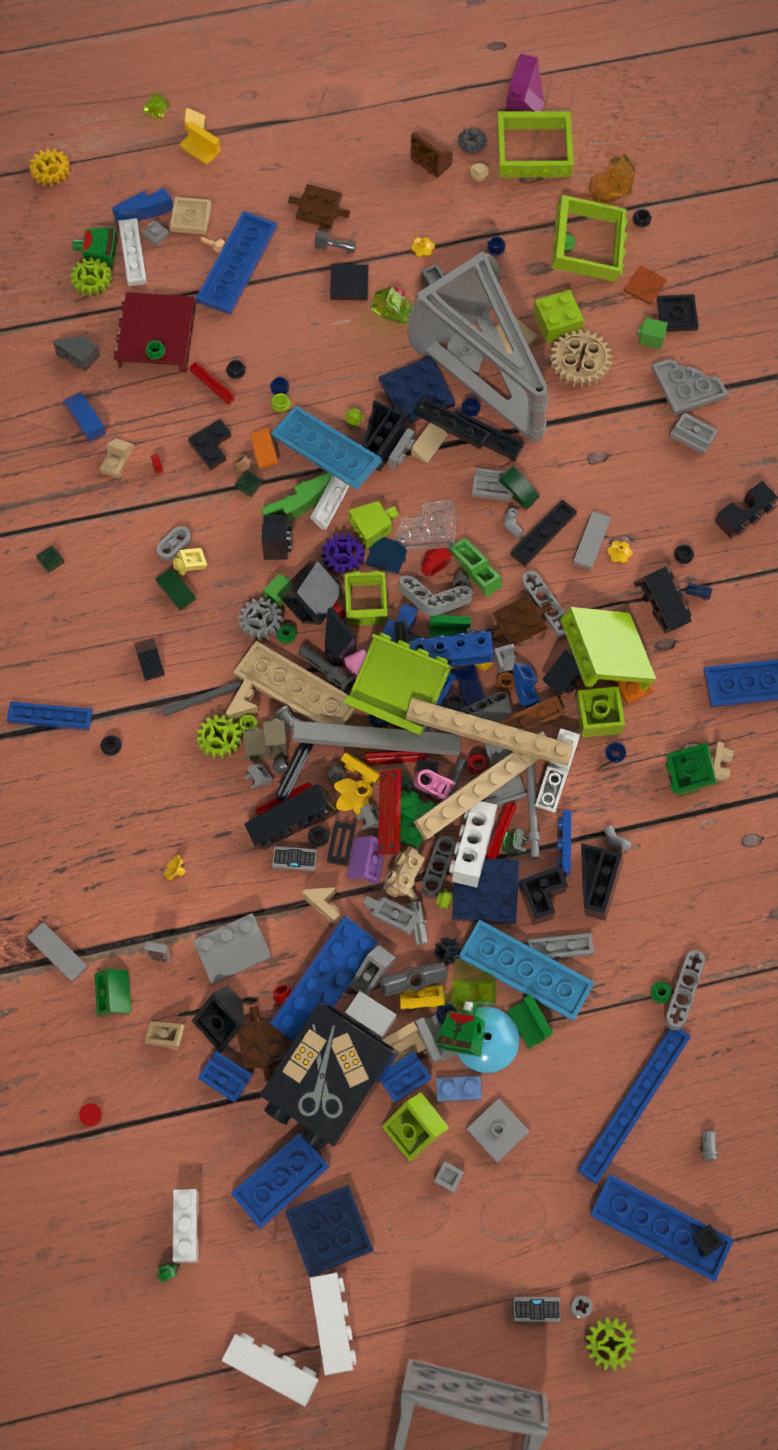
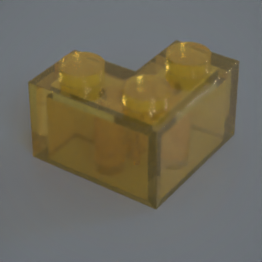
M627 154L610 159L607 172L590 177L588 189L595 202L604 204L631 195L636 171Z

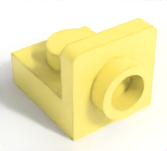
M201 548L179 550L173 560V566L177 570L178 576L183 577L186 571L205 569L207 562Z

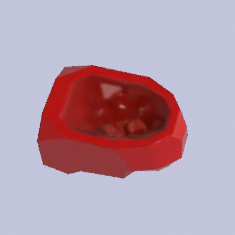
M438 543L425 553V558L421 563L422 573L425 576L431 577L437 574L451 562V555L443 544Z

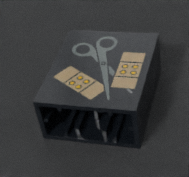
M318 1003L261 1091L260 1096L269 1102L264 1111L284 1125H287L292 1117L306 1128L301 1137L314 1147L324 1150L328 1143L335 1147L342 1143L399 1051L329 1004Z

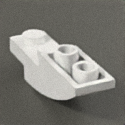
M560 728L557 740L573 744L568 766L549 762L535 807L555 813L580 734Z

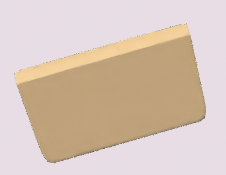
M429 423L412 446L411 455L428 464L447 438L448 433Z

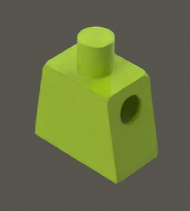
M377 501L348 510L349 521L366 549L392 532L391 520L399 517L394 506L384 510L380 502Z

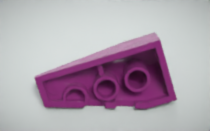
M520 54L507 94L505 112L543 111L544 98L538 57Z

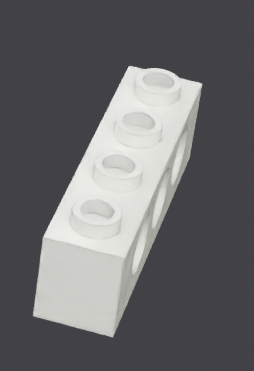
M480 801L465 812L464 819H467L466 825H461L459 837H462L461 843L457 842L454 852L457 855L456 861L452 860L449 873H453L452 882L473 887L478 886L496 817L497 805Z

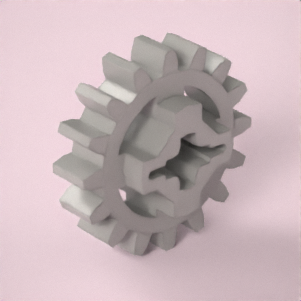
M261 597L259 602H257L253 598L251 605L246 602V609H240L242 614L238 616L240 628L243 629L244 635L249 634L252 640L255 636L258 637L259 641H261L262 636H265L268 640L269 634L275 636V629H281L280 623L283 622L281 609H278L277 603L272 604L271 599L264 602L263 597Z

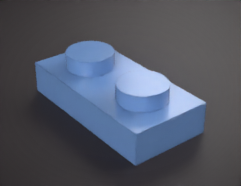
M480 1076L436 1078L437 1102L482 1100Z

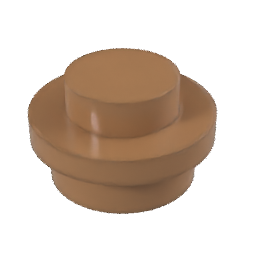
M242 455L233 461V469L236 472H244L250 468L252 460L247 458L246 455Z

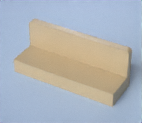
M414 1022L382 1039L399 1051L391 1066L413 1051L418 1054L426 1049Z

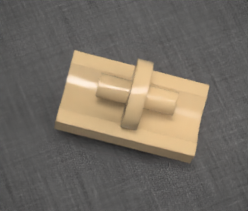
M717 742V746L713 748L712 761L717 781L727 782L730 776V769L720 767L721 762L731 763L734 751L724 748V743Z

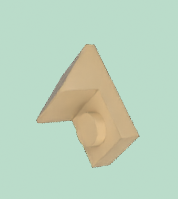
M116 438L107 443L108 453L100 470L101 473L120 478L134 448V444Z
M247 679L243 681L226 712L227 721L230 718H233V721H237L244 715L253 716L259 713L258 707L250 703L255 693L252 681Z
M336 888L305 889L302 892L303 899L334 926L339 922L340 910L333 903L330 902L328 904L329 900L336 894Z
M150 1021L144 1043L164 1046L178 1051L185 1025Z

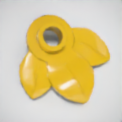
M349 778L336 782L334 788L341 794L337 801L336 809L340 811H350L353 809L357 816L362 814L360 809L365 805H369L368 799L373 792L371 784L365 780L355 782ZM363 788L366 790V792L364 794H360L358 790Z

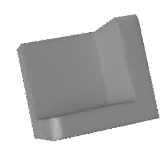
M514 644L494 649V664L498 675L504 672L513 673V666L517 663L514 655Z

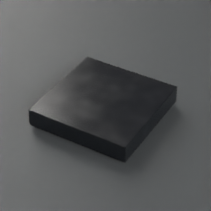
M331 264L330 300H368L369 266Z
M695 294L657 296L659 321L668 322L666 332L698 330Z

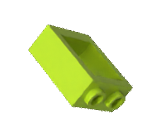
M374 570L369 573H360L353 571L345 574L347 626L386 625L385 572ZM380 585L381 609L351 610L350 587Z

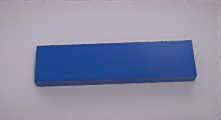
M10 701L7 722L11 724L90 731L93 710Z

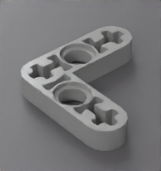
M412 576L400 577L398 590L428 616H436L471 603L473 590L468 586H458L433 595Z

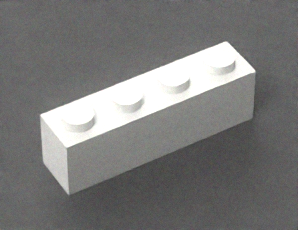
M337 1273L310 1278L325 1376L353 1371L352 1365H356L357 1362L355 1350H350L348 1341L353 1340L351 1325L346 1326L345 1316H349L347 1301L342 1302L341 1292H345L343 1278H338Z
M243 1332L241 1336L235 1334L222 1361L306 1407L319 1379L315 1378L317 1373L305 1366L303 1370L298 1369L294 1366L296 1361L283 1355L282 1359L273 1355L275 1350L265 1344H262L261 1348L253 1344L254 1338Z

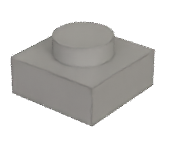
M444 1161L434 1183L454 1193L464 1171Z

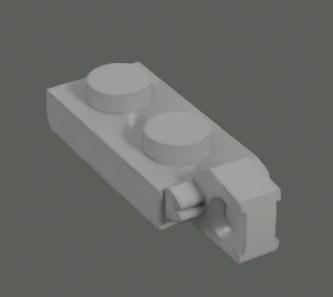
M366 896L362 902L365 908L371 910L369 914L375 919L408 935L411 934L420 919L418 913L385 897H379L378 900H374Z

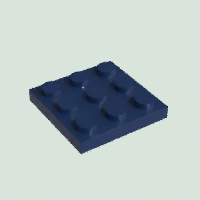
M431 356L378 377V381L393 408L407 413L409 424L423 419L413 413L415 407L424 397L445 409L455 406V400Z
M485 858L477 887L454 882L452 920L478 922L481 920L485 923L516 925L519 860Z
M349 1185L285 1210L309 1278L374 1251Z

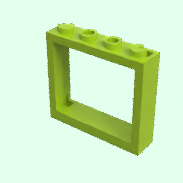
M498 112L497 146L499 177H572L574 164L571 112ZM565 129L567 161H505L504 130Z
M562 195L556 210L551 268L616 282L619 275H622L623 268L625 267L622 264V260L626 253V248H623L627 238V233H625V228L628 224L626 209ZM568 213L615 223L612 266L564 256Z

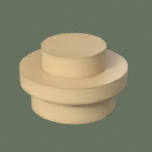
M476 163L470 169V174L476 181H483L489 173L488 167L483 163Z

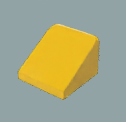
M186 108L185 131H188L187 125L191 121L204 129L205 115Z

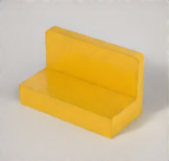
M191 121L187 125L188 136L180 143V148L205 165H208L221 152L220 140Z

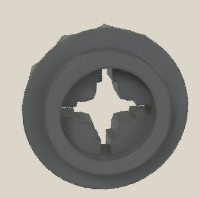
M471 127L469 130L464 129L462 133H459L458 145L463 151L478 153L486 147L487 138L485 137V132H480L479 128L474 130ZM469 137H471L472 139L476 138V141H469Z

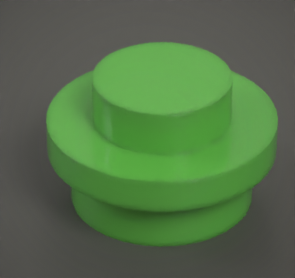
M566 234L564 252H569L575 247L576 240L570 234Z

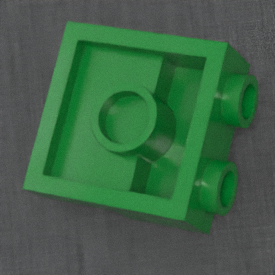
M707 743L666 754L668 759L665 762L666 769L672 776L670 787L672 792L679 797L700 792L699 789L718 784Z
M403 791L401 794L400 841L418 850L424 838L413 821L436 805L431 801L424 803L420 800V796L413 791L409 793Z

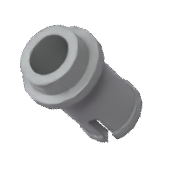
M701 1132L703 1144L701 1156H703V1160L716 1161L717 1156H719V1152H716V1132Z

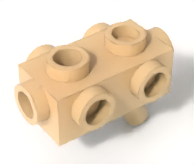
M407 847L405 851H401L396 856L394 867L387 874L383 887L388 895L392 897L407 895L411 902L418 899L412 887L415 884L414 879L425 859L419 855L418 850Z

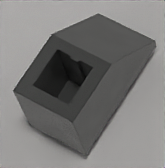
M83 336L55 339L53 341L56 355L61 359L65 358L70 361L71 365L76 369L80 368L86 372L100 357L98 346Z

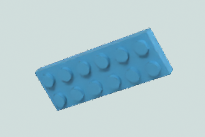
M297 406L291 410L271 433L274 439L355 490L364 483L382 462L381 458Z
M481 920L476 924L460 953L461 957L458 958L526 996L532 995L538 1003L573 1022L595 983Z

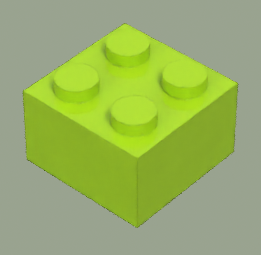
M571 290L535 300L533 314L546 344L557 341L559 336L564 338L565 332L571 335L572 330H574L576 334H579V330L583 329L584 319Z
M619 686L578 690L575 701L581 738L623 733L625 720Z

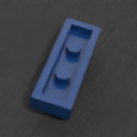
M563 810L561 817L557 818V830H561V837H557V850H561L560 858L557 857L556 867L561 866L565 878H569L571 873V810Z

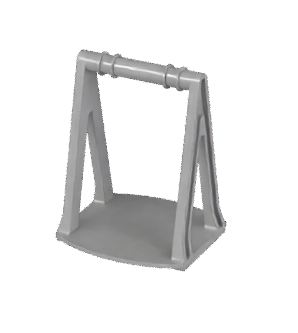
M482 251L417 293V299L408 320V340L411 347L418 354L431 356L436 363L533 443H538L543 439L546 431L545 413L549 400L547 385L500 287V267L493 256ZM492 308L513 351L511 354L507 353L489 315ZM458 334L497 367L511 399L506 400L443 348L441 344L449 340L453 335Z
M408 1359L401 1394V1415L393 1450H404L414 1404L472 1423L524 1433L521 1450H539L549 1428L547 1394L516 1387L486 1377Z

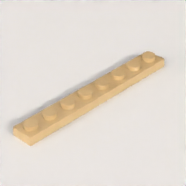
M413 698L411 699L405 719L564 766H568L573 749V744Z
M543 731L537 733L538 735L546 737ZM512 751L413 821L424 840L429 839L540 758Z

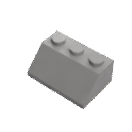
M253 913L192 940L212 985L271 958Z

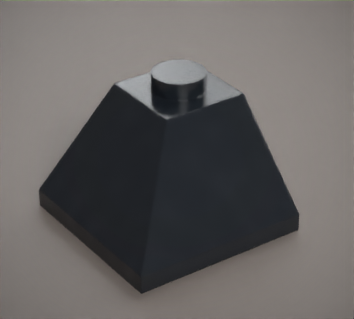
M330 607L327 609L324 655L329 662H334L339 666L345 661L344 657L357 652L356 635Z
M228 985L212 993L192 1020L220 1053L225 1050L244 1025L243 1001Z

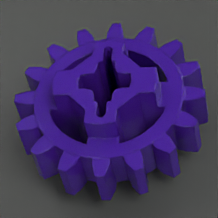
M341 532L340 537L333 534V540L326 539L327 545H322L321 557L324 558L323 564L327 565L328 571L334 569L336 575L339 571H342V575L345 576L346 571L350 573L353 572V568L360 569V564L364 562L365 550H362L363 543H358V537L351 539L350 533L347 537H344V533ZM330 551L333 553L332 558L330 557Z

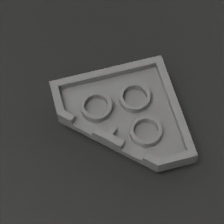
M668 359L653 364L651 367L674 416L727 399L728 393L720 378L715 376L709 377L702 374V371L689 366L687 368L678 365L677 361Z

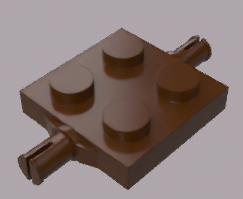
M306 184L304 193L300 198L290 195L288 203L298 205L299 207L296 220L332 228L334 220L338 215L347 218L350 216V210L340 208L341 192Z
M527 595L493 612L498 628L491 631V639L493 640L502 635L509 645H516L546 630L547 627L542 619V614L553 610L550 603L548 602L537 607L533 604L530 596Z
M254 1006V1009L253 1007L249 1008L252 1020L243 1025L237 1033L244 1069H263L265 1081H268L273 1074L271 1067L281 1062L286 1054L283 1034L269 1024L272 1018H260L258 1006Z

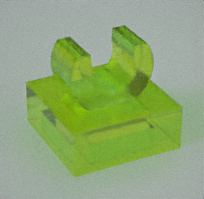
M154 93L145 105L144 110L146 113L161 119L169 107V101L163 99L162 95Z

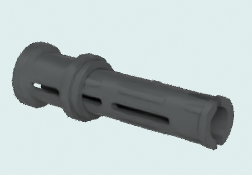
M308 645L300 649L298 655L324 673L330 683L334 682L341 688L342 692L345 693L352 687L355 678L345 674L341 667L332 665Z

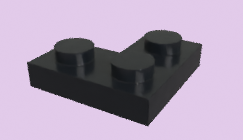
M219 419L188 438V443L209 470H212L226 461V456L217 445L232 436L225 424Z

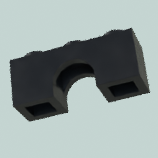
M762 480L746 494L744 501L749 505L750 509H740L732 502L718 512L715 523L729 538L735 535L739 536L746 530L748 525L756 524L763 514H769L776 508L775 504L778 496Z

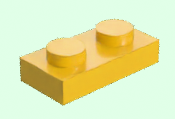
M344 753L341 758L345 762L344 767L352 772L357 770L363 774L361 778L370 784L372 782H380L379 772L352 754Z
M442 985L423 987L419 991L408 990L399 993L401 1009L445 1005Z

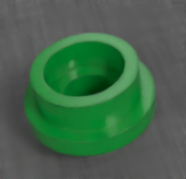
M151 341L146 347V354L150 359L158 360L165 355V347L159 341Z
M281 625V629L276 631V637L279 642L290 644L296 638V630L292 625ZM284 631L290 632V634L287 636L283 635L282 633Z
M665 982L653 984L650 989L652 1000L658 1004L667 1003L672 996L671 987ZM658 989H663L665 995L660 996L657 992Z
M168 1262L158 1268L159 1272L155 1276L157 1279H160L161 1283L166 1282L178 1274L176 1270L178 1267L176 1264L171 1265Z

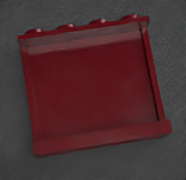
M126 292L125 299L121 301V310L123 311V315L119 316V327L121 328L120 332H117L116 335L118 348L114 349V360H117L118 367L122 368V362L178 365L179 372H187L196 309L194 297ZM151 341H159L164 345L165 355L162 358L153 360L147 356L146 347Z

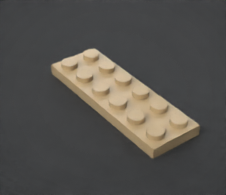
M255 641L233 672L235 677L242 681L245 679L252 681L254 688L282 705L288 706L289 709L311 722L346 725L357 709L344 703L348 694L258 641Z

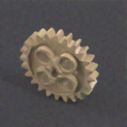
M582 329L579 330V334H576L574 330H572L571 335L565 332L564 338L559 336L558 342H554L553 348H551L550 361L551 368H555L554 374L560 373L559 380L566 378L565 384L572 381L573 387L576 383H579L581 388L584 383L590 387L591 381L598 384L599 379L604 380V376L608 375L612 365L613 355H610L611 348H607L608 342L602 343L603 337L597 339V333L595 332L591 336L589 330H587L586 334H583ZM586 345L580 371L577 372L576 369L582 346Z

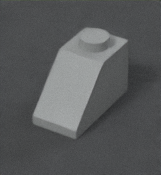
M378 945L366 956L349 986L359 993L361 991L369 996L379 984L380 977L386 975L396 957Z

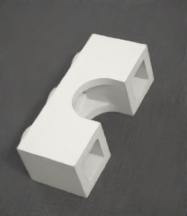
M197 1189L173 1190V1262L175 1264L199 1263V1239L197 1235L199 1192Z

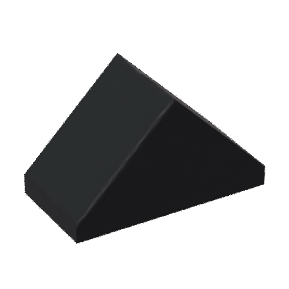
M154 638L135 643L134 646L145 681L165 676Z

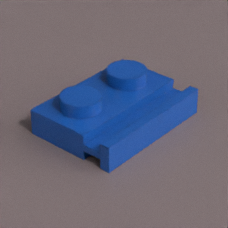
M215 1051L198 1076V1080L236 1103L253 1077V1074Z
M415 1051L390 1066L381 1083L395 1104L432 1080V1077L417 1057Z

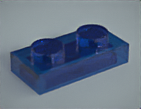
M474 665L454 670V675H456V681L466 707L485 698Z

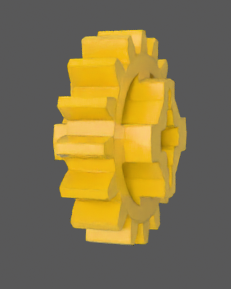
M49 148L46 149V152L39 150L40 155L34 154V159H30L31 165L29 168L32 178H36L37 183L42 181L43 186H46L47 183L53 186L54 182L60 184V179L66 180L65 175L70 174V164L67 155L64 156L62 151L57 153L55 148L52 152Z

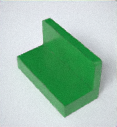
M451 615L430 616L429 639L439 635L449 637L457 633L467 632V628L471 626V617Z
M107 968L95 973L97 1017H106L114 1013H131L129 972L127 970Z
M532 995L525 997L522 1003L508 1010L510 1018L514 1021L528 1049L552 1037L553 1032Z

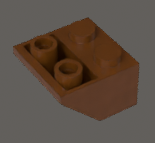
M413 132L411 134L410 158L415 164L422 166L429 174L439 178L452 165L453 153L426 133Z

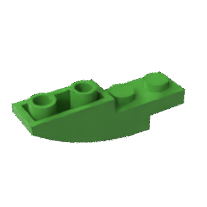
M330 473L319 474L312 480L300 482L294 487V495L285 496L282 500L268 503L261 508L262 519L263 515H287L288 522L303 515L319 502L332 475Z

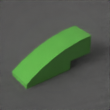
M466 538L449 547L450 552L461 568L486 597L503 587L501 576L489 565L488 559Z

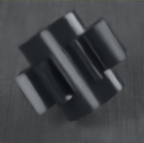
M441 938L440 943H435V956L439 961L446 962L447 965L455 963V959L461 957V946L456 942L455 938Z

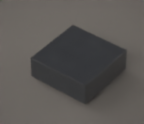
M711 1224L691 1237L704 1257H707L724 1244Z

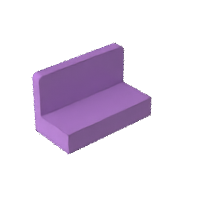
M366 836L354 839L347 878H362L373 884L379 883L384 855L378 854V838Z

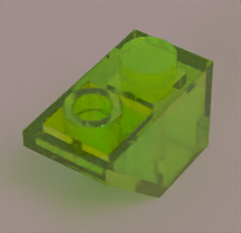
M388 287L375 292L370 307L382 318L408 325L413 305L394 288Z
M452 979L451 1006L463 1007L466 1001L476 1004L477 1007L496 1004L497 981Z

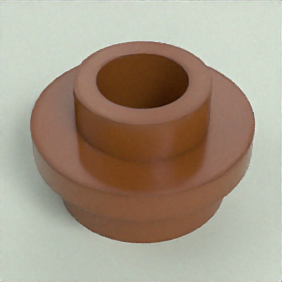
M508 672L499 674L496 678V687L502 692H511L515 688L514 676ZM508 681L509 685L505 686L502 682Z

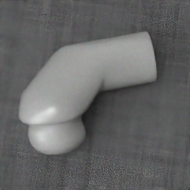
M510 508L504 514V527L519 538L524 530L516 524L517 511Z
M608 826L603 829L608 845L611 848L622 852L631 848V841L617 836L614 826Z

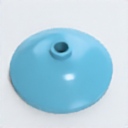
M480 1007L476 1009L475 1015L485 1022L484 1034H490L491 1040L487 1041L483 1038L481 1057L461 1053L456 1054L461 1062L473 1071L495 1073L506 1068L514 1060L519 1048V1032L514 1021L503 1011L492 1007Z

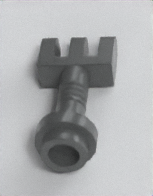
M321 231L315 233L314 246L317 249L326 250L327 246H334L346 249V254L354 253L356 242L353 239H349L348 242L328 238L329 233Z

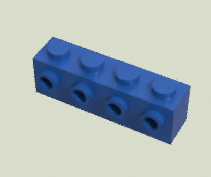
M480 630L473 634L457 633L449 637L439 635L433 639L416 638L413 641H408L409 649L417 651L419 648L429 652L428 657L436 659L437 656L448 660L447 664L451 667L494 662L491 631Z

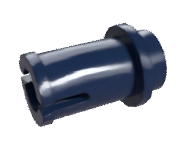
M689 582L686 595L703 598V601L706 599L710 600L713 588H709V585L705 587Z

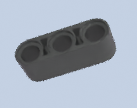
M506 692L495 693L458 710V712L493 722H499L513 714Z
M449 836L438 838L423 878L422 893L430 899L436 898L439 892H441L454 855L455 842ZM446 844L451 849L449 851H442L440 846ZM441 864L444 866V869L436 871L433 865ZM434 883L437 889L429 890L426 888V885Z

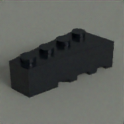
M317 783L246 822L244 825L254 846L260 850H265L272 847L274 843L289 838L293 834L339 814L329 792Z

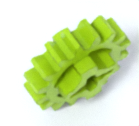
M90 257L89 261H86L84 258L82 264L76 263L77 268L72 267L73 273L70 274L72 286L75 287L76 292L81 291L83 296L86 293H89L90 297L93 296V293L99 296V291L106 292L105 286H111L112 275L110 267H107L106 262L101 263L99 258L96 261H93V257Z
M216 714L214 715V720L207 717V724L201 723L202 730H197V735L200 737L196 739L197 743L200 744V750H205V756L212 754L213 759L220 755L223 760L225 754L231 757L232 750L238 751L236 744L242 743L239 738L242 736L241 731L238 730L239 724H233V718L227 721L225 715L218 719ZM215 732H216L217 735H219L220 737H223V741H222L221 739H219L218 737H216ZM232 735H233V739H232L231 743L229 744L228 741H229L230 738H232Z
M605 1318L604 1324L598 1320L596 1321V1329L594 1327L589 1328L592 1336H585V1339L590 1341V1344L586 1345L585 1349H591L592 1353L588 1355V1358H596L595 1366L602 1363L603 1370H607L610 1365L612 1371H616L617 1364L621 1368H625L624 1360L632 1361L629 1353L636 1352L631 1347V1344H634L636 1340L630 1339L629 1336L633 1331L625 1330L627 1325L625 1322L618 1325L617 1318L612 1323H610L609 1318ZM614 1329L618 1330L624 1338H619L615 1335ZM603 1330L604 1336L600 1341L595 1342L598 1333ZM609 1338L612 1342H620V1344L612 1347V1351L610 1347L600 1345L608 1342ZM621 1347H625L624 1354L618 1359V1351ZM601 1350L604 1352L608 1360L603 1359L597 1351Z

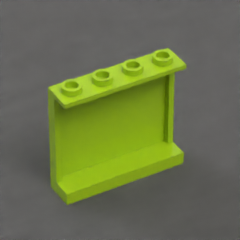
M570 607L560 619L585 686L592 687L599 679L639 682L642 691H645L656 680L630 613Z
M372 634L373 641L350 695L346 696L344 703L423 736L426 725L405 720L411 699L436 705L452 667L447 664L448 660L439 656L436 659L428 657L429 652L419 648L417 651L409 649L410 645L399 640L398 643L390 641L391 637L386 634Z

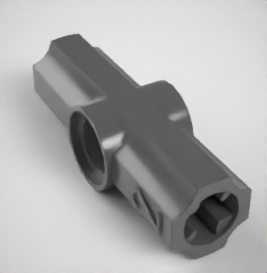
M443 961L420 967L409 966L401 972L380 977V986L385 997L408 990L419 991L424 986L447 980V969ZM417 975V979L410 983L411 977Z

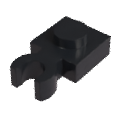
M418 759L415 774L426 769L437 774L439 762ZM424 774L420 777L421 783L427 785L428 777ZM416 788L415 793L420 795L421 790Z

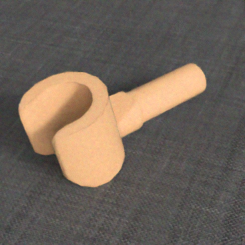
M204 237L200 239L201 242L212 246L217 253L222 251L225 241L221 238L216 242Z

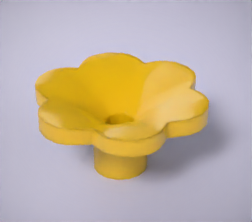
M428 237L416 238L411 246V250L416 253L417 257H429L435 248L434 243L430 242Z
M614 541L607 550V554L611 556L610 559L614 563H626L633 553L627 542L620 543L619 541Z
M176 855L167 864L164 876L169 881L174 876L179 875L182 877L185 873V869L181 867L183 860L179 855Z

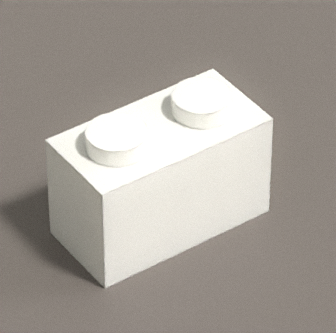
M359 991L345 1012V1016L372 1034H376L381 1040L384 1039L397 1016L361 991Z

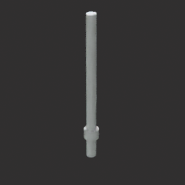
M533 763L526 768L530 828L528 842L531 847V858L537 859L540 858L539 842H541V835L538 832L537 807H535L536 785Z

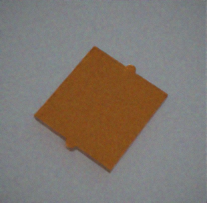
M639 266L624 288V292L634 296L636 300L640 299L651 305L667 279L657 275L655 271Z

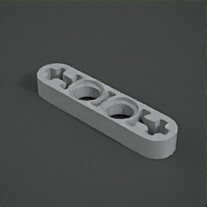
M535 571L525 572L522 576V587L537 607L549 602L551 607L557 610L558 614L554 617L549 616L547 612L542 614V616L558 638H567L565 631L559 630L560 624L558 622L565 612L539 574ZM528 578H530L531 580L535 579L534 586L531 582L527 583ZM540 592L545 593L547 599L540 601L536 598V594Z
M690 951L684 959L665 1016V1024L671 1030L681 1029L686 1022L705 964V957L700 951ZM696 957L698 963L694 970H690L692 959ZM683 976H691L694 984L686 985L682 980ZM680 994L686 996L688 1003L680 1005L676 1000V996ZM676 1010H679V1021L677 1024H674L672 1018Z

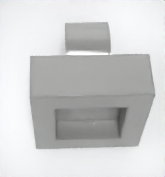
M152 221L147 225L148 228L143 231V237L156 247L170 236L169 231L157 221Z
M252 764L247 768L249 774L246 775L245 780H252V778L255 780L251 789L268 786L274 781L263 764Z
M365 805L360 809L362 814L357 816V820L365 819L366 824L361 828L363 830L379 828V810L377 806Z

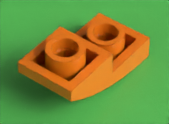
M269 427L251 433V440L259 468L263 469L277 464V453Z

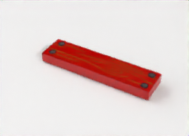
M399 769L380 772L378 854L382 856L400 853L402 771Z

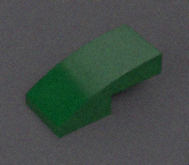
M514 466L499 480V483L513 493L512 498L526 510L540 497L530 482Z
M172 568L155 579L157 585L168 595L170 601L179 610L196 600L194 594Z

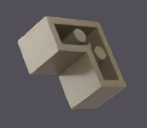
M269 719L267 722H263L264 730L252 728L243 732L247 762L273 760L281 756L288 758L284 720Z

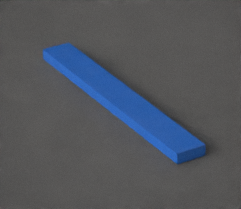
M669 1029L578 1169L577 1172L595 1185L598 1183L691 1038L689 1034L681 1029Z

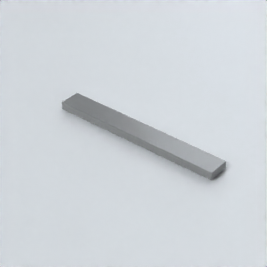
M294 721L293 742L457 756L460 753V735L424 732L423 736H420L409 730Z

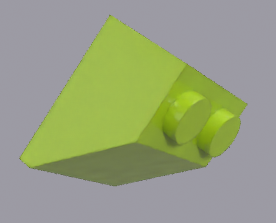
M422 1093L406 1101L382 1125V1128L409 1162L449 1129L448 1125Z

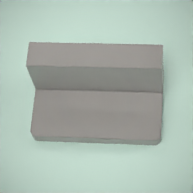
M435 1015L426 1020L423 1017L415 1021L419 1036L433 1065L456 1055V1052L445 1051L435 1044V1040L443 1025L440 1015Z

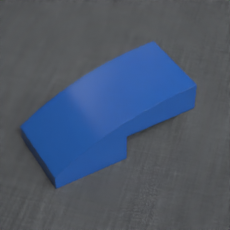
M515 663L513 666L514 683L521 706L531 707L540 703L541 701L534 688L538 679L532 666Z

